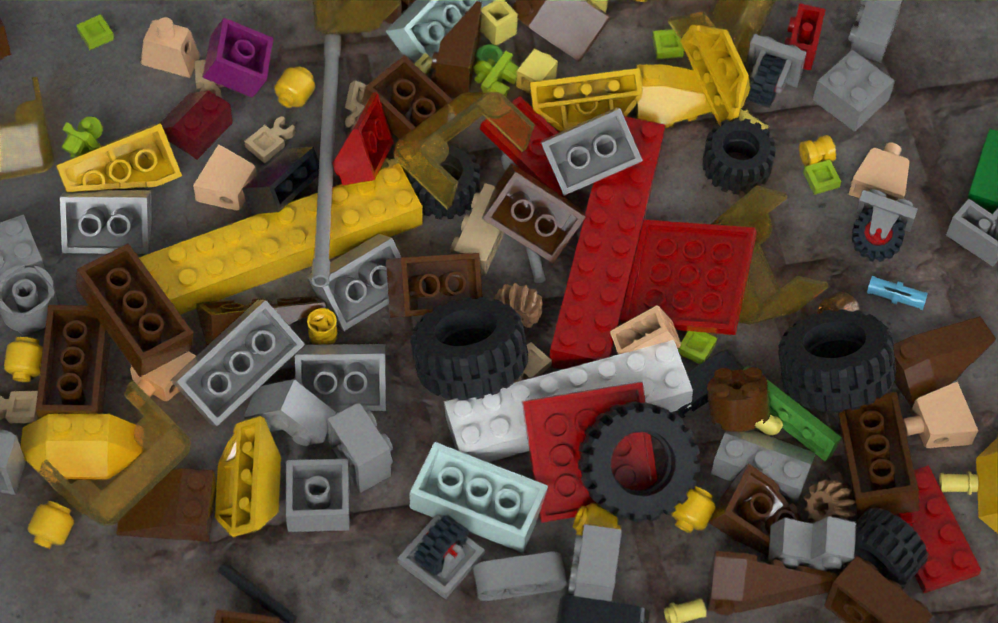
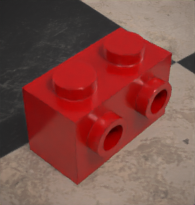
M799 3L796 17L790 16L787 32L792 33L791 38L786 37L784 44L794 45L805 51L806 56L803 69L812 70L826 9Z

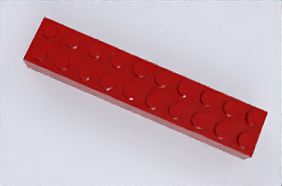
M624 116L643 161L598 180L592 185L585 212L586 218L583 220L550 349L551 367L563 370L612 356L614 341L610 331L619 327L643 220L645 219L663 144L665 124Z

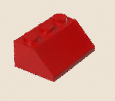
M378 92L371 94L333 161L334 171L337 176H340L342 185L375 180L393 144L392 135Z

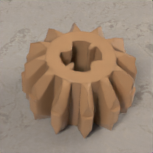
M514 283L513 286L504 284L503 288L498 289L497 294H495L494 299L500 300L504 304L507 303L515 309L522 318L523 326L532 328L534 323H538L542 314L543 303L542 296L537 294L536 289H528L527 285L519 286L517 283Z
M821 480L818 484L810 486V494H806L803 497L808 502V506L802 510L809 512L810 515L806 522L811 524L827 516L848 521V518H852L855 515L851 511L850 506L855 504L856 501L849 500L848 497L852 490L843 488V482Z

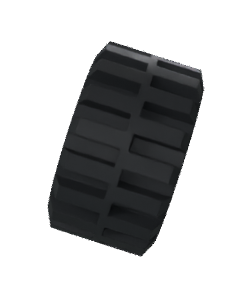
M733 118L732 122L724 120L721 122V126L715 125L712 132H709L702 159V168L706 171V178L708 180L712 179L713 186H721V191L727 193L730 190L733 191V194L739 195L740 191H743L744 194L751 193L752 188L757 191L761 188L762 184L768 181L776 147H774L775 141L773 137H769L770 132L767 129L762 130L761 124L757 122L752 124L750 119L739 121V118ZM739 152L747 155L750 159L737 160L730 157L728 153Z
M441 142V145L438 146L433 143L429 144V149L424 147L420 149L419 155L415 154L412 158V164L409 166V182L422 205V210L424 209V214L429 217L433 214L435 219H442V216H447V219H454L455 214L460 217L465 214V209L469 211L472 209L471 204L476 192H479L480 167L479 163H476V157L473 154L469 155V150L465 147L460 149L459 144L453 143L452 146L447 145V142ZM447 176L457 181L450 185H439L431 180Z
M869 508L856 521L854 558L858 556L862 560L871 562L886 579L895 581L902 589L905 588L927 561L928 551L925 549L926 546L917 532L904 520L887 510Z

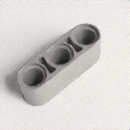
M558 552L484 561L473 567L478 598L483 601L554 592L563 589L567 585L562 555Z

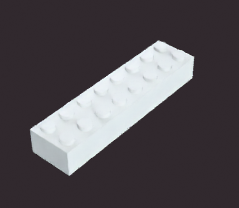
M671 340L515 382L507 389L505 387L502 388L500 393L484 395V398L481 399L468 398V401H459L456 398L445 401L444 406L446 420L455 449L480 460L492 462L529 451L521 401L643 382L646 403L663 407L669 410V412H674L692 402L693 389L675 341Z

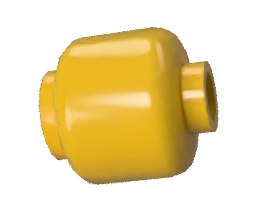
M301 66L286 68L274 86L279 103L287 108H292V106L303 107L315 90L313 75Z
M16 337L15 341L7 345L4 370L13 375V380L30 382L31 377L40 376L43 347L39 345V340L29 337Z
M695 486L694 490L690 488L686 495L689 497L684 504H677L675 506L676 511L671 514L677 520L675 526L687 533H692L693 529L704 530L716 509L715 503L712 501L713 496L709 492Z
M48 501L47 505H38L28 525V531L35 536L33 542L48 549L51 548L52 544L63 545L74 524L73 517L69 515L71 510L52 501Z
M591 503L586 507L582 506L578 510L573 522V529L576 530V535L583 536L584 524L621 530V526L618 525V517L596 503Z

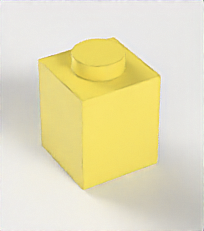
M495 0L482 8L481 32L493 45L498 46L517 34L518 14L505 0Z
M534 49L517 70L516 87L531 95L529 83L555 79L558 61L551 55Z

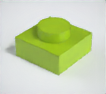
M101 14L76 25L79 35L89 50L114 40L113 32Z
M680 29L653 31L652 39L656 59L683 57L684 48L680 42L682 39Z
M830 159L804 167L803 174L814 195L840 188L841 180Z
M688 331L681 342V346L678 348L679 355L702 364L707 361L716 346L717 338L704 332Z

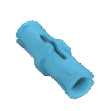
M872 276L867 290L868 294L871 293L890 299L893 304L897 305L900 302L923 310L928 292L903 286V282L898 281L896 284L876 278L875 276Z

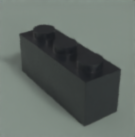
M314 147L286 149L242 188L251 214L280 212L319 176V160Z

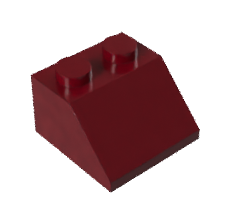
M209 90L189 93L159 124H162L170 143L198 160L233 124L231 105Z

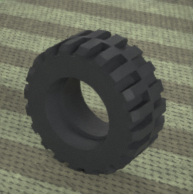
M468 297L463 298L461 301H449L444 306L439 305L433 308L431 313L427 312L422 316L421 320L415 325L410 338L416 372L420 383L431 393L437 396L441 394L445 399L452 400L453 398H458L459 401H468V398L481 399L484 398V395L500 393L502 388L505 387L507 389L513 385L514 379L518 380L528 363V349L522 318L515 309L497 299L491 301L487 297H479V299Z
M839 309V311L824 310L821 314L816 315L813 313L807 315L806 319H799L794 323L793 328L789 327L778 345L783 387L798 404L801 403L808 409L816 408L820 412L834 410L835 413L843 412L845 409H851V411L860 409L861 405L866 404L868 406L874 403L877 397L881 398L895 380L896 366L892 334L881 320H878L871 314L865 315L863 311L855 310L850 312L848 309Z
M627 402L625 405L617 404L610 407V411L605 414L601 413L595 418L596 422L592 427L588 426L584 432L586 434L584 443L580 442L578 451L581 452V459L577 460L578 469L581 470L582 477L580 479L583 486L589 491V496L602 508L619 518L629 519L633 522H642V520L646 519L649 521L658 520L660 515L663 514L670 515L676 511L675 506L677 504H684L689 498L686 495L690 488L694 490L697 483L694 480L695 472H700V463L696 460V455L700 454L698 445L692 440L694 437L692 431L683 424L684 421L679 416L657 405L645 402ZM636 432L648 433L654 436L662 444L665 451V467L660 478L652 486L644 490L625 488L615 479L611 469V458L616 445L625 436Z

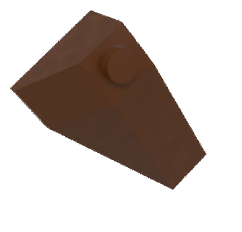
M317 296L277 299V304H272V301L266 300L288 325L309 316L315 309L326 308L325 302ZM252 299L249 305L235 303V300L196 303L205 343L209 345L257 300L262 299Z
M981 316L910 336L893 344L896 366L894 383L912 408L915 400L956 381L962 375V372L995 342L996 338Z
M747 464L720 498L709 523L732 539L769 556L771 525L784 518L804 521L797 512L799 510L793 503L789 504L778 491L780 487L775 481L750 464Z

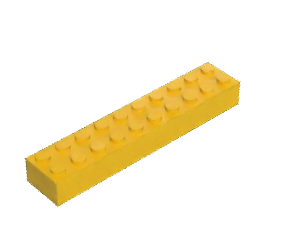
M400 163L379 170L375 180L348 185L340 184L332 187L329 260L349 252L378 234L392 237L422 225V205ZM318 193L290 202L280 212L260 213L141 256L139 259L180 315L195 310L196 303L219 301L311 267L315 251Z

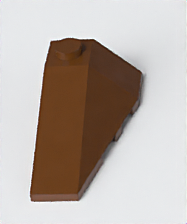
M715 551L708 576L707 611H715L720 615H731L733 613H741L828 593L837 578V574L805 566L796 567L793 570L786 568L783 561L773 560L771 564L757 562L756 555Z

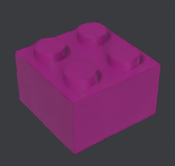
M223 18L210 35L202 78L253 98L267 80L274 38Z

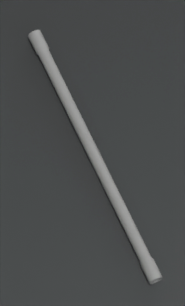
M337 33L327 34L324 44L325 69L317 215L311 279L312 284L317 287L327 286L330 279L329 248L338 64L341 51V37Z

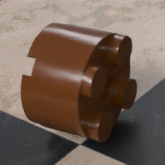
M750 367L745 370L720 368L714 372V377L707 385L710 419L714 425L717 422L721 424V429L741 432L756 428L755 423L763 420V424L770 418L767 379L762 375L760 368Z

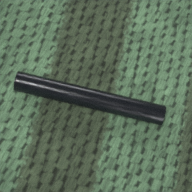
M226 562L219 567V574L276 617L280 618L284 623H294L297 616Z

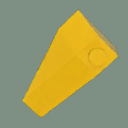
M637 64L636 68H640L643 92L642 98L636 104L637 119L665 124V128L672 127L675 122L686 119L692 121L696 120L699 115L713 113L694 70L665 64Z
M162 124L150 125L55 165L66 192L157 187L182 176Z

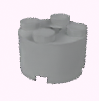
M17 265L9 268L0 276V315L2 320L8 327L22 335H30L45 328L48 305H59L50 274L38 266L32 268Z

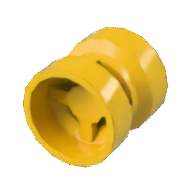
M829 135L820 136L816 141L806 140L799 144V153L804 166L829 159L831 162L836 160L835 145Z
M325 308L312 311L307 319L310 342L313 345H333L338 336L335 314Z

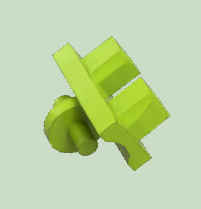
M505 51L496 65L492 59H488L487 62H476L473 67L477 75L475 81L482 83L481 89L483 91L478 100L486 103L489 98L499 103L505 100L510 87L501 83V81L504 79L515 85L517 70L519 69L518 65L511 62L513 54Z
M90 116L82 119L78 125V131L68 122L63 127V131L68 136L62 148L71 154V158L101 146L97 139L102 135L103 125L96 117Z

